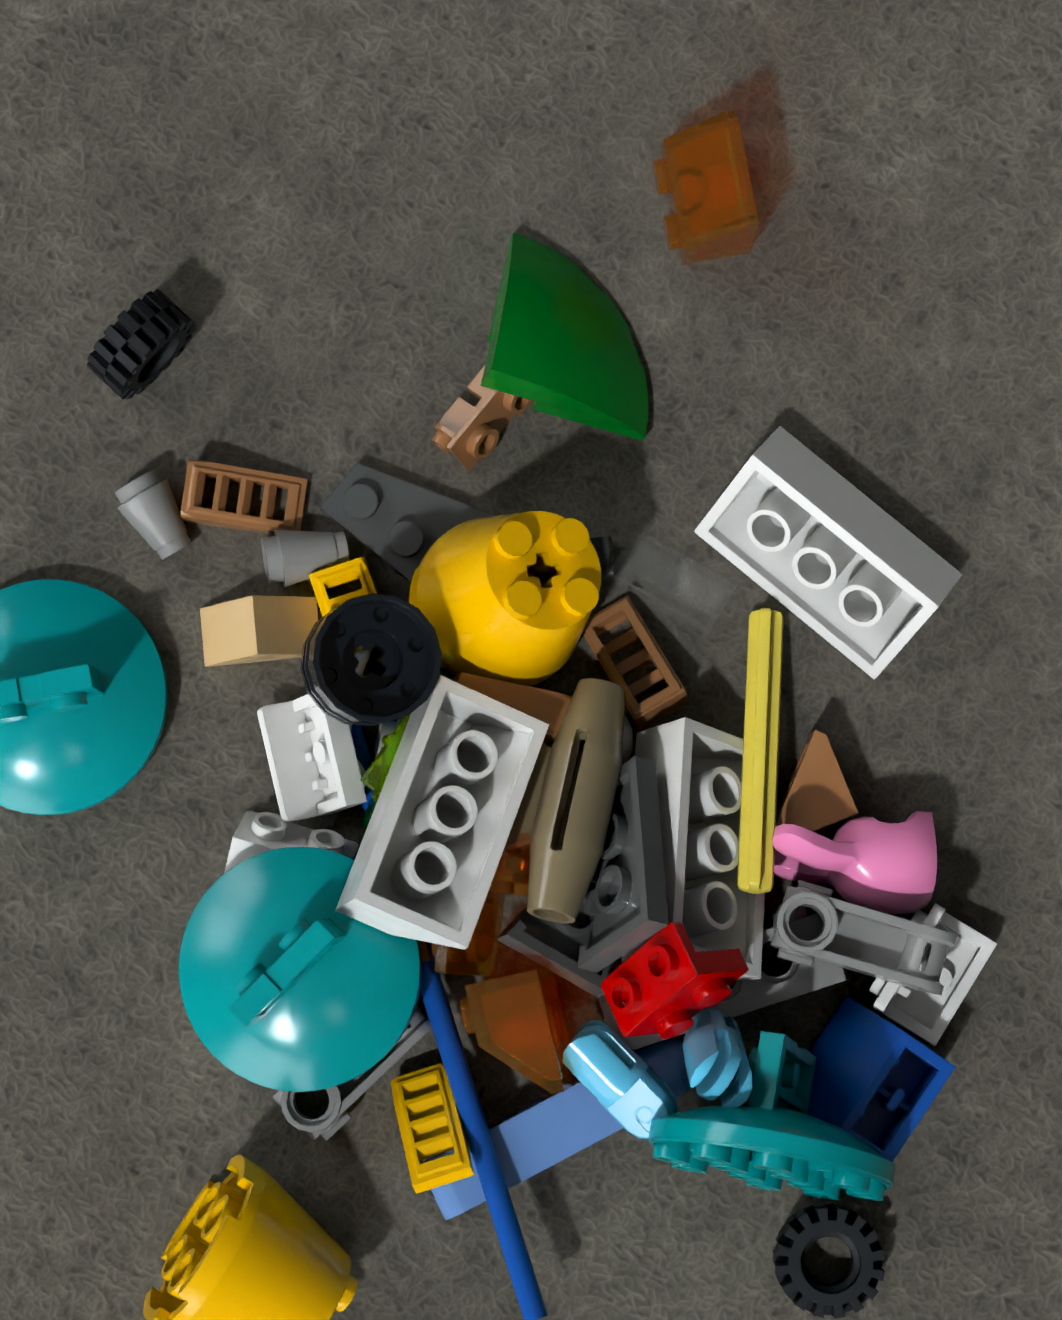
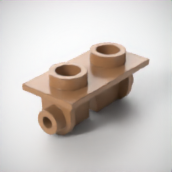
M485 365L467 386V389L481 400L474 407L459 396L439 422L434 425L433 428L437 432L431 438V441L446 454L451 452L468 472L478 460L488 457L493 452L498 443L499 434L515 415L523 413L532 403V400L481 386Z

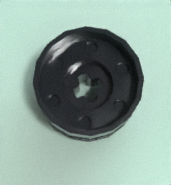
M371 593L343 602L314 624L303 644L300 670L308 695L323 713L343 724L370 727L406 717L428 700L439 679L442 652L435 628L419 608L398 596ZM373 650L377 656L372 664L378 671L377 674L369 672L359 676L355 671L359 661L353 655L354 652L362 654Z

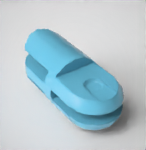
M715 1008L705 1009L694 1019V1025L687 1030L683 1041L684 1060L690 1087L694 1088L696 1086L697 1094L708 1101H713L720 1096L722 1107H739L748 1100L753 1089L752 1072L739 1026L731 1016L724 1018L721 1010Z
M589 1020L581 1025L563 1052V1064L626 1131L639 1139H648L652 1120L678 1112L677 1099L671 1088L602 1020Z

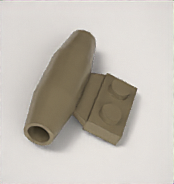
M595 678L579 680L551 748L545 743L541 746L503 852L509 853L511 849L530 844L527 912L546 921L556 923L575 922L604 849L622 766L625 690L621 686L606 680Z

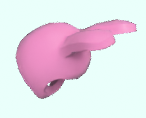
M916 811L905 822L885 823L873 817L865 816L848 819L836 831L833 840L794 824H781L774 829L772 843L776 849L774 860L775 877L796 882L801 880L811 884H828L834 886L845 902L883 913H914L925 908L932 898L937 874V844L933 812Z

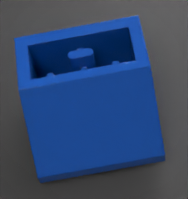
M845 996L809 1050L817 1058L808 1115L842 1128L865 1141L893 1162L955 1069V1066L905 1031L852 998Z

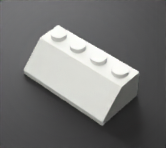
M781 426L752 454L694 530L699 537L874 680L936 611L963 575Z
M439 675V679L428 700L410 715L335 911L390 935L463 950L468 948L549 724Z
M686 717L638 732L635 755L654 760L656 765L657 788L660 792L661 837L665 848L663 861L666 896L669 900L668 921L681 922L696 952L739 948L749 970L738 980L761 979L765 893L750 894L740 891L737 886L743 739ZM651 936L649 939H647L646 941H644L643 943H641L640 945H638L637 947L623 955L622 963H624L631 955H633L653 936Z

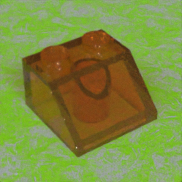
M736 109L722 112L663 139L661 159L653 160V173L658 195L668 193L672 211L671 215L663 216L667 246L669 251L679 249L682 265L748 254L751 251L759 222Z
M540 965L483 978L465 985L467 997L460 999L462 1020L468 1034L476 1033L480 1048L551 1094L564 1092L578 1081L562 1062L563 1052L571 1039L556 973Z

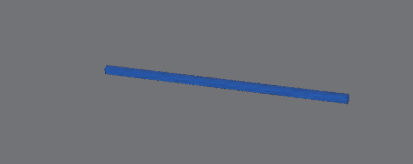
M352 725L351 735L357 760L362 764L366 776L364 790L367 802L361 804L365 815L369 801L381 787L362 727ZM425 942L431 960L422 962L420 993L523 1319L537 1320L548 1316L431 944Z

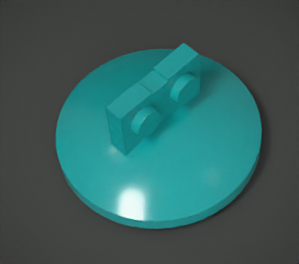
M58 579L26 581L11 585L0 590V806L26 814L46 816L71 814L99 805L127 787L147 765L157 748L166 722L168 709V685L163 660L150 633L140 620L124 605L100 590L77 582Z
M286 847L252 856L228 870L214 882L203 895L188 921L183 935L179 958V984L186 1013L195 1032L212 1055L228 1069L250 1082L267 1088L292 1092L317 1091L343 1084L360 1076L382 1060L397 1044L413 1017L422 980V955L419 940L390 935L335 911L355 860L350 856L315 847Z
M761 1031L758 1048H752L749 1054L748 1061L752 1072L753 1087L749 1104L733 1108L722 1107V1105L705 1106L657 1118L651 1121L648 1142L654 1148L652 1157L671 1162V1167L695 1173H707L709 1165L716 1169L729 1171L728 1176L746 1180L745 1184L748 1186L773 1191H781L782 1180H787V1185L803 1189V1194L831 1200H839L840 1189H847L846 1194L850 1196L883 1201L885 1190H888L894 1184L896 1165L865 1141L840 1127L807 1115L817 1057L805 1048L797 1047L798 1043L787 1035Z

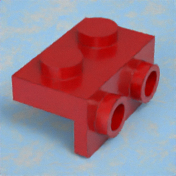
M669 922L668 926L657 932L601 983V988L623 1037L659 1034L662 1039H668L690 1029L694 1025L692 1018L703 1008L715 1005L727 998L731 993L729 986L744 975L749 968L739 948L696 952L681 922Z

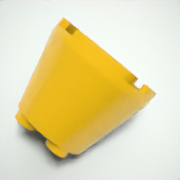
M529 511L477 518L463 522L448 530L428 549L419 567L414 571L409 592V603L419 608L435 628L442 652L441 665L454 676L463 672L534 687L562 668L574 652L591 611L596 607L599 600L601 566L597 552L590 541L588 529L577 519L565 518L546 511Z
M236 1155L231 1158L226 1168L231 1171L229 1176L222 1183H214L210 1180L206 1183L168 1242L161 1256L162 1259L166 1260L161 1271V1278L164 1279L160 1291L152 1287L146 1294L143 1315L146 1320H330L335 1310L342 1312L350 1304L358 1288L359 1280L350 1275L351 1258L345 1250L264 1168L242 1155Z

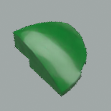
M513 232L509 241L487 340L490 342L481 386L532 400V410L641 441L646 437L648 390L645 370L640 362L638 351L631 336V330L620 311L609 296L583 273L574 262L533 239Z

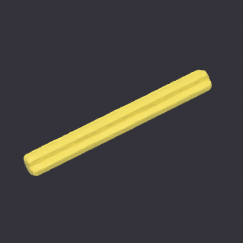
M770 608L752 611L748 619L737 886L740 891L750 894L770 892L774 886L775 848L773 847L772 838L776 827L784 617L781 612L771 610Z

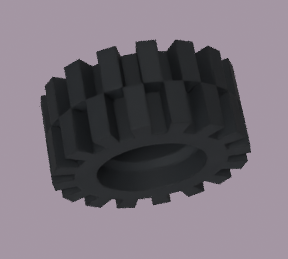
M158 289L154 292L146 293L142 300L140 298L135 300L127 312L123 310L117 316L118 321L113 326L109 325L103 332L105 334L104 338L97 340L93 346L95 350L89 354L87 359L89 361L87 363L88 368L123 400L125 398L127 400L131 399L135 393L138 395L143 392L148 383L152 384L158 378V375L171 365L170 362L173 358L178 357L183 352L182 346L189 343L192 338L191 333L195 331V322Z
M823 1204V1206L814 1207L811 1205L803 1208L802 1213L797 1216L793 1214L786 1221L788 1224L783 1231H779L776 1238L777 1245L775 1251L773 1250V1262L779 1284L796 1306L803 1311L811 1312L813 1316L824 1318V1315H832L836 1319L845 1317L844 1313L851 1310L857 1313L864 1308L862 1304L868 1298L873 1300L878 1293L876 1289L878 1281H883L885 1270L882 1268V1260L886 1259L884 1249L879 1243V1236L866 1220L846 1207L842 1208L834 1204ZM823 1237H835L846 1243L851 1253V1266L848 1273L840 1281L831 1284L820 1283L814 1280L809 1275L805 1264L809 1247L816 1240Z

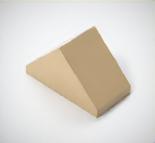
M251 595L200 608L205 667L302 658L303 644L312 627L319 620L316 597Z

